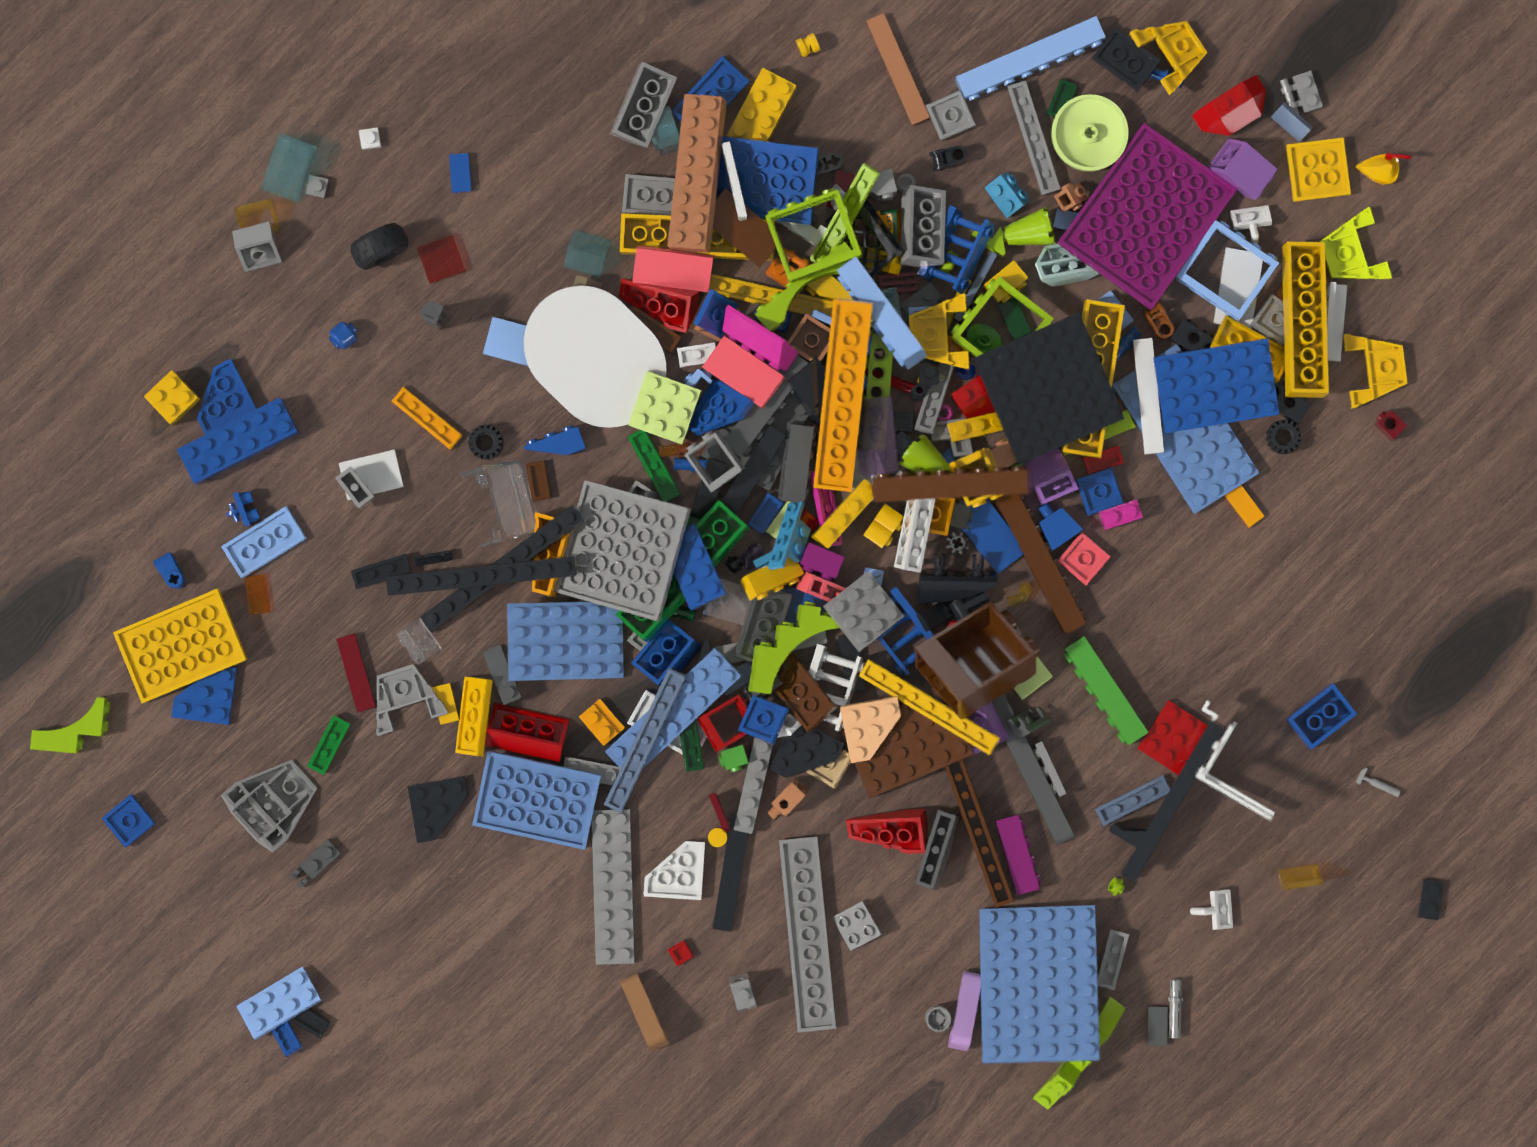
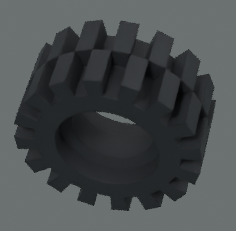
M1288 419L1274 422L1266 432L1268 447L1270 446L1271 450L1277 454L1283 455L1295 451L1302 440V432L1299 430V426ZM1282 429L1289 431L1291 434V440L1288 444H1281L1277 440V433Z
M487 424L479 425L469 435V449L480 459L489 460L493 457L495 458L503 448L502 434L494 426ZM483 435H489L493 439L492 447L487 450L480 448L478 444L479 438Z

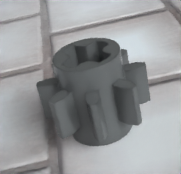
M952 532L953 538H946L950 542L946 549L951 548L952 555L955 551H959V554L962 555L961 549L969 548L965 545V542L969 539H963L962 532L959 536ZM960 539L962 547L954 548L955 544L952 541Z

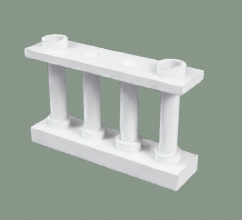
M817 644L809 672L816 681L825 680L847 687L845 698L828 693L827 695L834 704L840 706L850 704L858 675L865 666L864 658L857 656L856 662L829 654L826 651L827 647ZM828 661L853 669L850 680L823 672L821 670L822 663ZM841 711L839 717L829 714L824 719V721L836 724V731L841 732L842 728L844 729Z

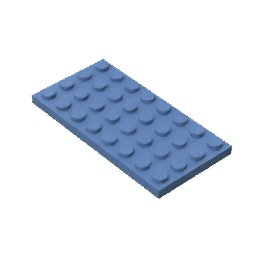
M1176 344L1159 356L1180 353L1182 351ZM1135 370L1112 385L1142 432ZM1159 401L1164 453H1156V456L1193 514L1259 474V471L1228 423L1164 433Z

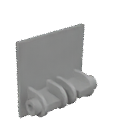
M863 901L832 917L850 951L882 935Z

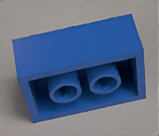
M1329 684L1286 717L1285 720L1305 746L1312 750L1357 715V713L1334 684Z

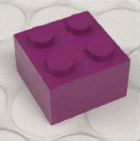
M808 543L800 565L803 566V571L813 574L815 571L821 574L820 578L831 581V579H836L844 557Z

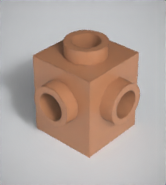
M1071 182L1061 187L1062 191L1054 196L1062 212L1070 209L1076 211L1084 206V201L1089 199L1080 182L1074 185Z

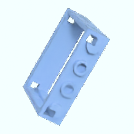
M1215 220L1179 271L1175 280L1239 322L1272 276L1279 262L1271 253L1265 254L1262 252V248L1258 244L1247 242L1245 240L1246 237L1240 232L1236 231L1234 233L1229 229L1230 226L1225 222ZM1216 230L1270 265L1240 310L1186 274Z

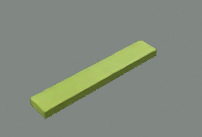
M866 162L862 164L842 200L851 226L881 174ZM838 209L809 259L813 263H816V260L822 255H829L832 252L830 249L837 243L841 244L847 234Z

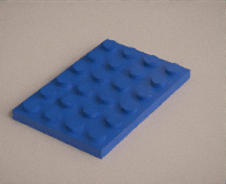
M723 136L722 144L730 142L744 205L761 219H766L765 216L768 215V212L775 208L782 210L787 208L786 205L791 202L797 201V204L805 201L804 198L815 195L819 147ZM722 149L716 199L725 189L732 194ZM814 207L776 221L811 225Z
M1268 338L1153 357L1164 433L1279 415Z

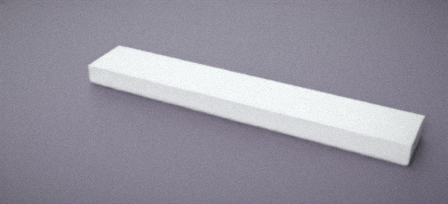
M1152 338L1133 340L1144 455L1164 453L1158 389L1153 362Z

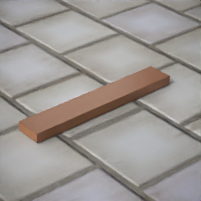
M884 13L867 20L866 23L911 125L913 126L929 119L930 116Z

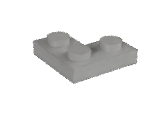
M966 418L939 421L936 423L933 435L929 434L932 443L950 441L953 459L963 458L973 453L970 439L952 443L947 427L948 423L965 420Z

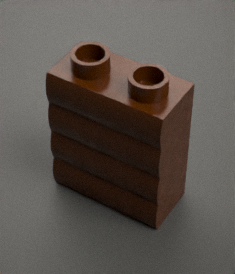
M989 602L915 647V663L919 672L962 720L1036 674V657L1040 656V650L1030 636L1022 638L1016 631V621L1007 610L999 612Z

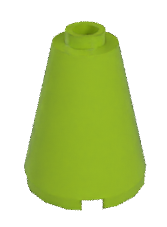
M1044 207L1005 226V230L1002 231L1003 241L1008 242V245L1056 244L1048 207Z
M924 434L919 436L921 440L918 443L914 441L902 456L904 461H900L903 467L915 473L931 471V474H935V471L950 470V473H952L948 462Z

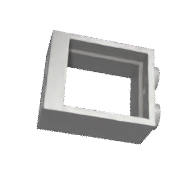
M710 431L702 437L704 441L700 444L695 442L686 448L689 452L685 454V457L710 492H713L744 469V466L719 431L714 434ZM716 439L734 464V467L713 481L694 453Z

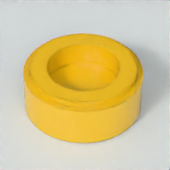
M714 828L708 834V841L714 847H721L727 841V834L721 828Z

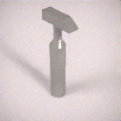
M1367 767L1360 771L1355 781L1357 784H1361L1362 780L1368 781L1372 786L1396 797L1401 792V790L1375 778L1370 779L1366 777Z

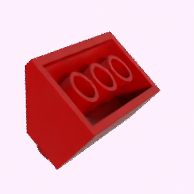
M980 375L950 395L966 419L995 412Z
M494 703L486 731L485 746L560 762L569 719Z

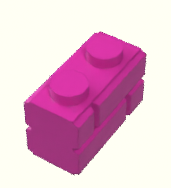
M1137 499L1098 512L1104 531L1143 518Z

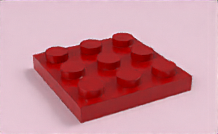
M1168 700L1137 749L1179 775L1207 725Z

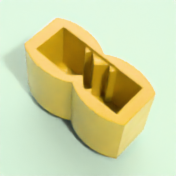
M885 504L863 536L881 548L884 545L888 547L894 539L891 536L894 530L899 531L901 529L904 516Z

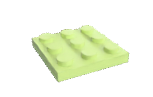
M647 371L628 425L683 444L702 390Z

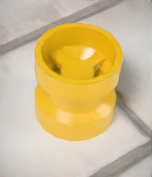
M814 33L807 35L804 39L799 38L795 40L802 58L808 56L811 52L820 51Z

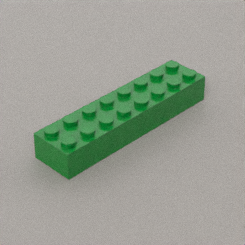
M719 500L696 525L714 567L719 564L750 529ZM674 572L660 622L620 610L615 614L645 642L652 638L686 600Z

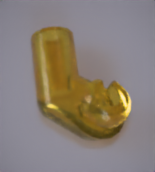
M1022 583L1017 595L1007 597L1009 606L1024 603L1028 600L1032 592V587L1029 583Z

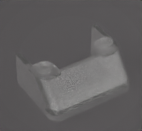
M515 460L481 466L461 473L462 477L475 475L476 482L481 488L490 489L499 525L491 528L492 540L480 544V548L525 538L534 533L536 524L535 510L525 472L519 461Z

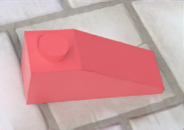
M803 571L804 574L801 576L796 589L828 602L846 589L806 571Z

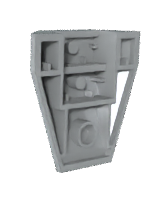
M290 760L234 783L221 796L231 814L259 844L273 853L288 840L316 792L317 787Z

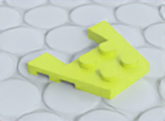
M1370 207L1364 209L1320 241L1325 242V261L1331 278H1392L1387 262L1370 267L1367 266L1356 229L1375 223Z

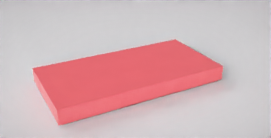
M637 245L632 283L708 292L713 255Z
M725 336L702 366L703 369L749 398L762 409L785 379L782 374Z

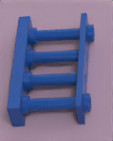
M950 205L945 215L944 260L962 266L958 277L938 270L939 265L920 267L918 275L929 282L932 281L933 277H938L953 283L952 288L959 294H963L969 286V280L989 238L994 233L995 225L987 219L980 225L962 218L963 213ZM961 225L979 232L975 241L971 242L954 235L957 226ZM953 242L970 249L966 260L947 253L946 249L949 243Z
M897 587L890 591L891 596L889 597L896 606L898 604L903 609L901 613L904 617L877 637V639L896 662L894 667L900 675L904 673L907 676L910 673L906 668L915 662V652L902 663L894 653L918 635H923L926 640L934 635L930 630L925 631L916 616L918 614ZM911 619L915 624L913 630L889 647L883 638L904 621Z

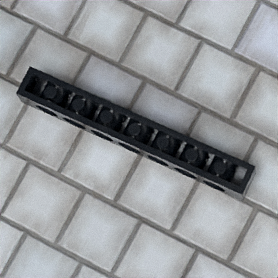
M1183 319L1169 341L1175 345L1177 344L1184 351L1204 349L1207 344L1211 345L1213 335L1206 330L1202 332L1196 328L1197 324L1190 319L1187 321ZM1189 334H1195L1198 337L1196 344L1189 341ZM1275 383L1279 414L1289 421L1292 420L1294 424H1299L1311 406L1308 403L1309 399L1306 397H1285V383L1283 385ZM1285 398L1293 400L1292 408L1285 406Z

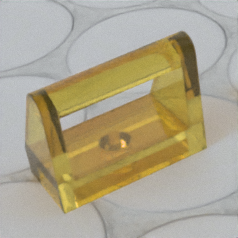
M271 198L234 207L240 229L245 228L242 216L270 210L274 224H270L272 230H281L274 201Z
M1317 864L1278 870L1282 890L1323 884Z

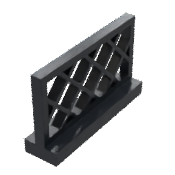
M866 199L854 220L853 232L856 240L857 233H865L864 245L858 244L859 247H863V256L859 258V262L862 260L861 265L865 270L867 261L874 262L873 271L868 273L873 278L896 256H900L905 251ZM836 211L825 221L827 225L831 222ZM859 219H863L866 223L865 231H857ZM869 234L875 235L876 246L868 245ZM844 238L842 243L845 242L850 247L851 243H847ZM868 248H875L874 260L867 259ZM880 249H885L889 255L883 261L879 260Z

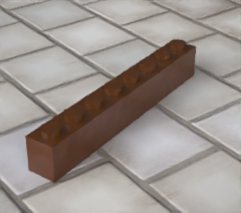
M1023 494L1004 495L994 499L1006 524L1010 527L1011 533L1018 542L1023 557L1064 635L1085 625L1087 617L1083 609H1078L1076 605L1078 599L1074 592H1069L1067 588L1069 582L1065 575L1061 576L1058 570L1061 567L1057 559H1052L1049 553L1052 550L1048 542H1043L1040 536L1043 534L1038 524L1034 525L1031 519L1034 517L1029 507L1026 508L1022 502L1025 500Z
M964 759L948 765L945 769L995 908L1014 902Z

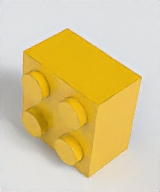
M173 370L144 396L163 418L173 426L201 401L196 393Z

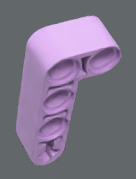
M963 971L953 1027L948 1041L949 1048L967 1051L970 1046L981 989V974Z

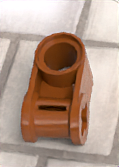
M1160 302L1156 303L1152 310L1142 311L1146 321L1159 339L1167 340L1172 336L1174 326ZM1160 327H1168L1170 333L1168 335L1161 334Z

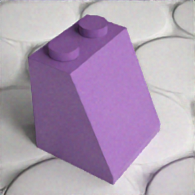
M1228 138L1208 166L1210 170L1236 187L1240 194L1253 200L1262 195L1263 189L1274 178V174L1277 171L1276 167L1248 143Z

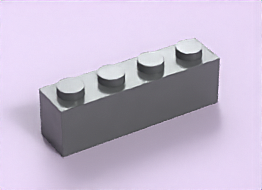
M787 423L778 499L782 501H802L805 503V498H808L809 488L807 487V480L811 477L809 463L813 459V449H811V446L816 436V432L813 430L814 427L811 425Z
M938 810L915 884L932 890L939 889L961 816Z

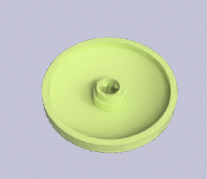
M1081 95L1065 103L1056 114L1051 130L1052 143L1058 156L1070 167L1086 172L1099 171L1111 166L1122 155L1128 141V124L1121 109L1111 100L1099 95Z

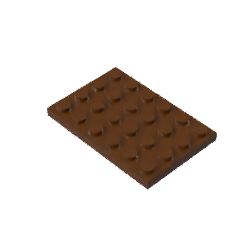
M934 688L924 691L948 706ZM900 701L901 716L872 758L866 761L855 762L868 797L873 798L974 755L971 744ZM842 728L841 731L847 743L845 730Z

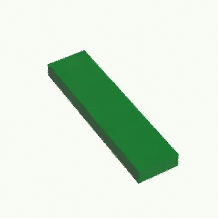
M639 430L628 436L631 445L662 501L667 503L680 496L681 494L647 432Z

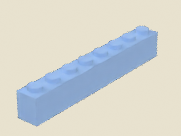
M1097 16L958 75L955 81L964 99L972 101L979 98L980 93L985 91L987 94L997 90V86L1001 84L1005 86L1015 82V78L1020 76L1026 78L1032 75V71L1038 68L1040 71L1050 67L1052 62L1061 63L1067 60V56L1073 53L1077 56L1085 52L1087 47L1092 46V48H1096L1102 45L1105 34Z

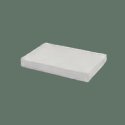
M395 449L339 463L341 473L350 466L353 467L373 494L404 487ZM346 493L347 500H351V498Z

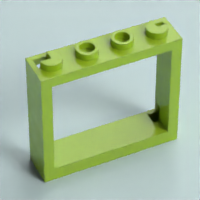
M827 189L822 192L823 195L815 197V195L804 198V202L797 204V201L791 202L786 205L787 208L782 210L775 208L765 216L789 283L846 263L855 257H862L838 189ZM835 199L853 250L791 272L773 221Z
M999 276L997 280L992 279L986 286L989 289L986 294L983 295L981 293L974 303L977 304L973 310L968 309L962 317L965 321L961 326L957 324L951 331L953 334L951 340L965 351H968L973 357L983 354L961 337V334L999 286L1043 319L1036 330L1050 325L1054 318Z

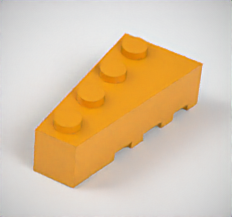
M535 512L536 524L534 533L555 517ZM570 532L535 557L534 561L563 558ZM557 578L533 580L532 591L556 598L557 592H554Z

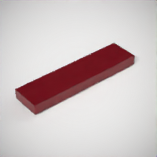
M356 634L337 638V644L357 712L375 708L376 704Z

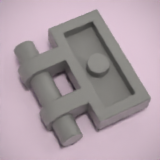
M1311 71L1293 76V85H1289L1287 78L1280 81L1282 86L1281 92L1285 95L1287 105L1298 115L1297 108L1302 107L1304 114L1323 107ZM1293 91L1297 92L1299 101H1294Z

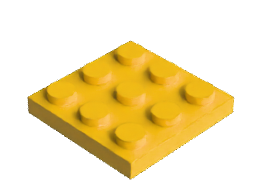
M1344 137L1286 145L1293 202L1351 195Z

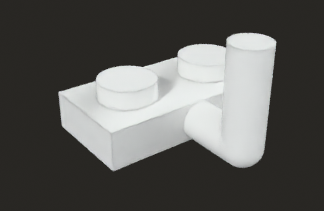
M1268 205L1230 211L1234 231L1250 228L1251 243L1258 244L1259 233L1257 227L1272 225Z
M1230 889L1210 891L1211 907H1192L1190 909L1192 915L1212 914L1213 930L1233 928Z

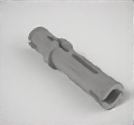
M1170 979V997H1168V1001H1170L1169 1038H1181L1182 980Z

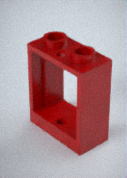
M740 695L733 697L697 718L716 752L747 735L740 732L723 742L709 717L733 703L736 705L741 716L744 717L748 703Z

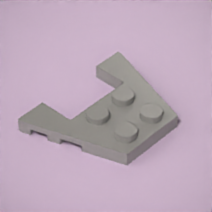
M415 664L377 676V736L395 731L389 711L426 700L431 719L449 713Z

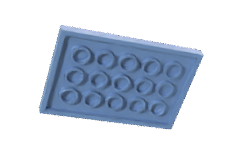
M592 602L507 604L508 681L624 678L623 621L615 615L619 610Z
M488 750L472 825L585 850L601 774Z

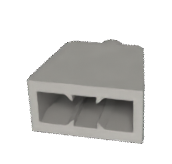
M745 972L729 977L738 1012L757 1008L748 973Z

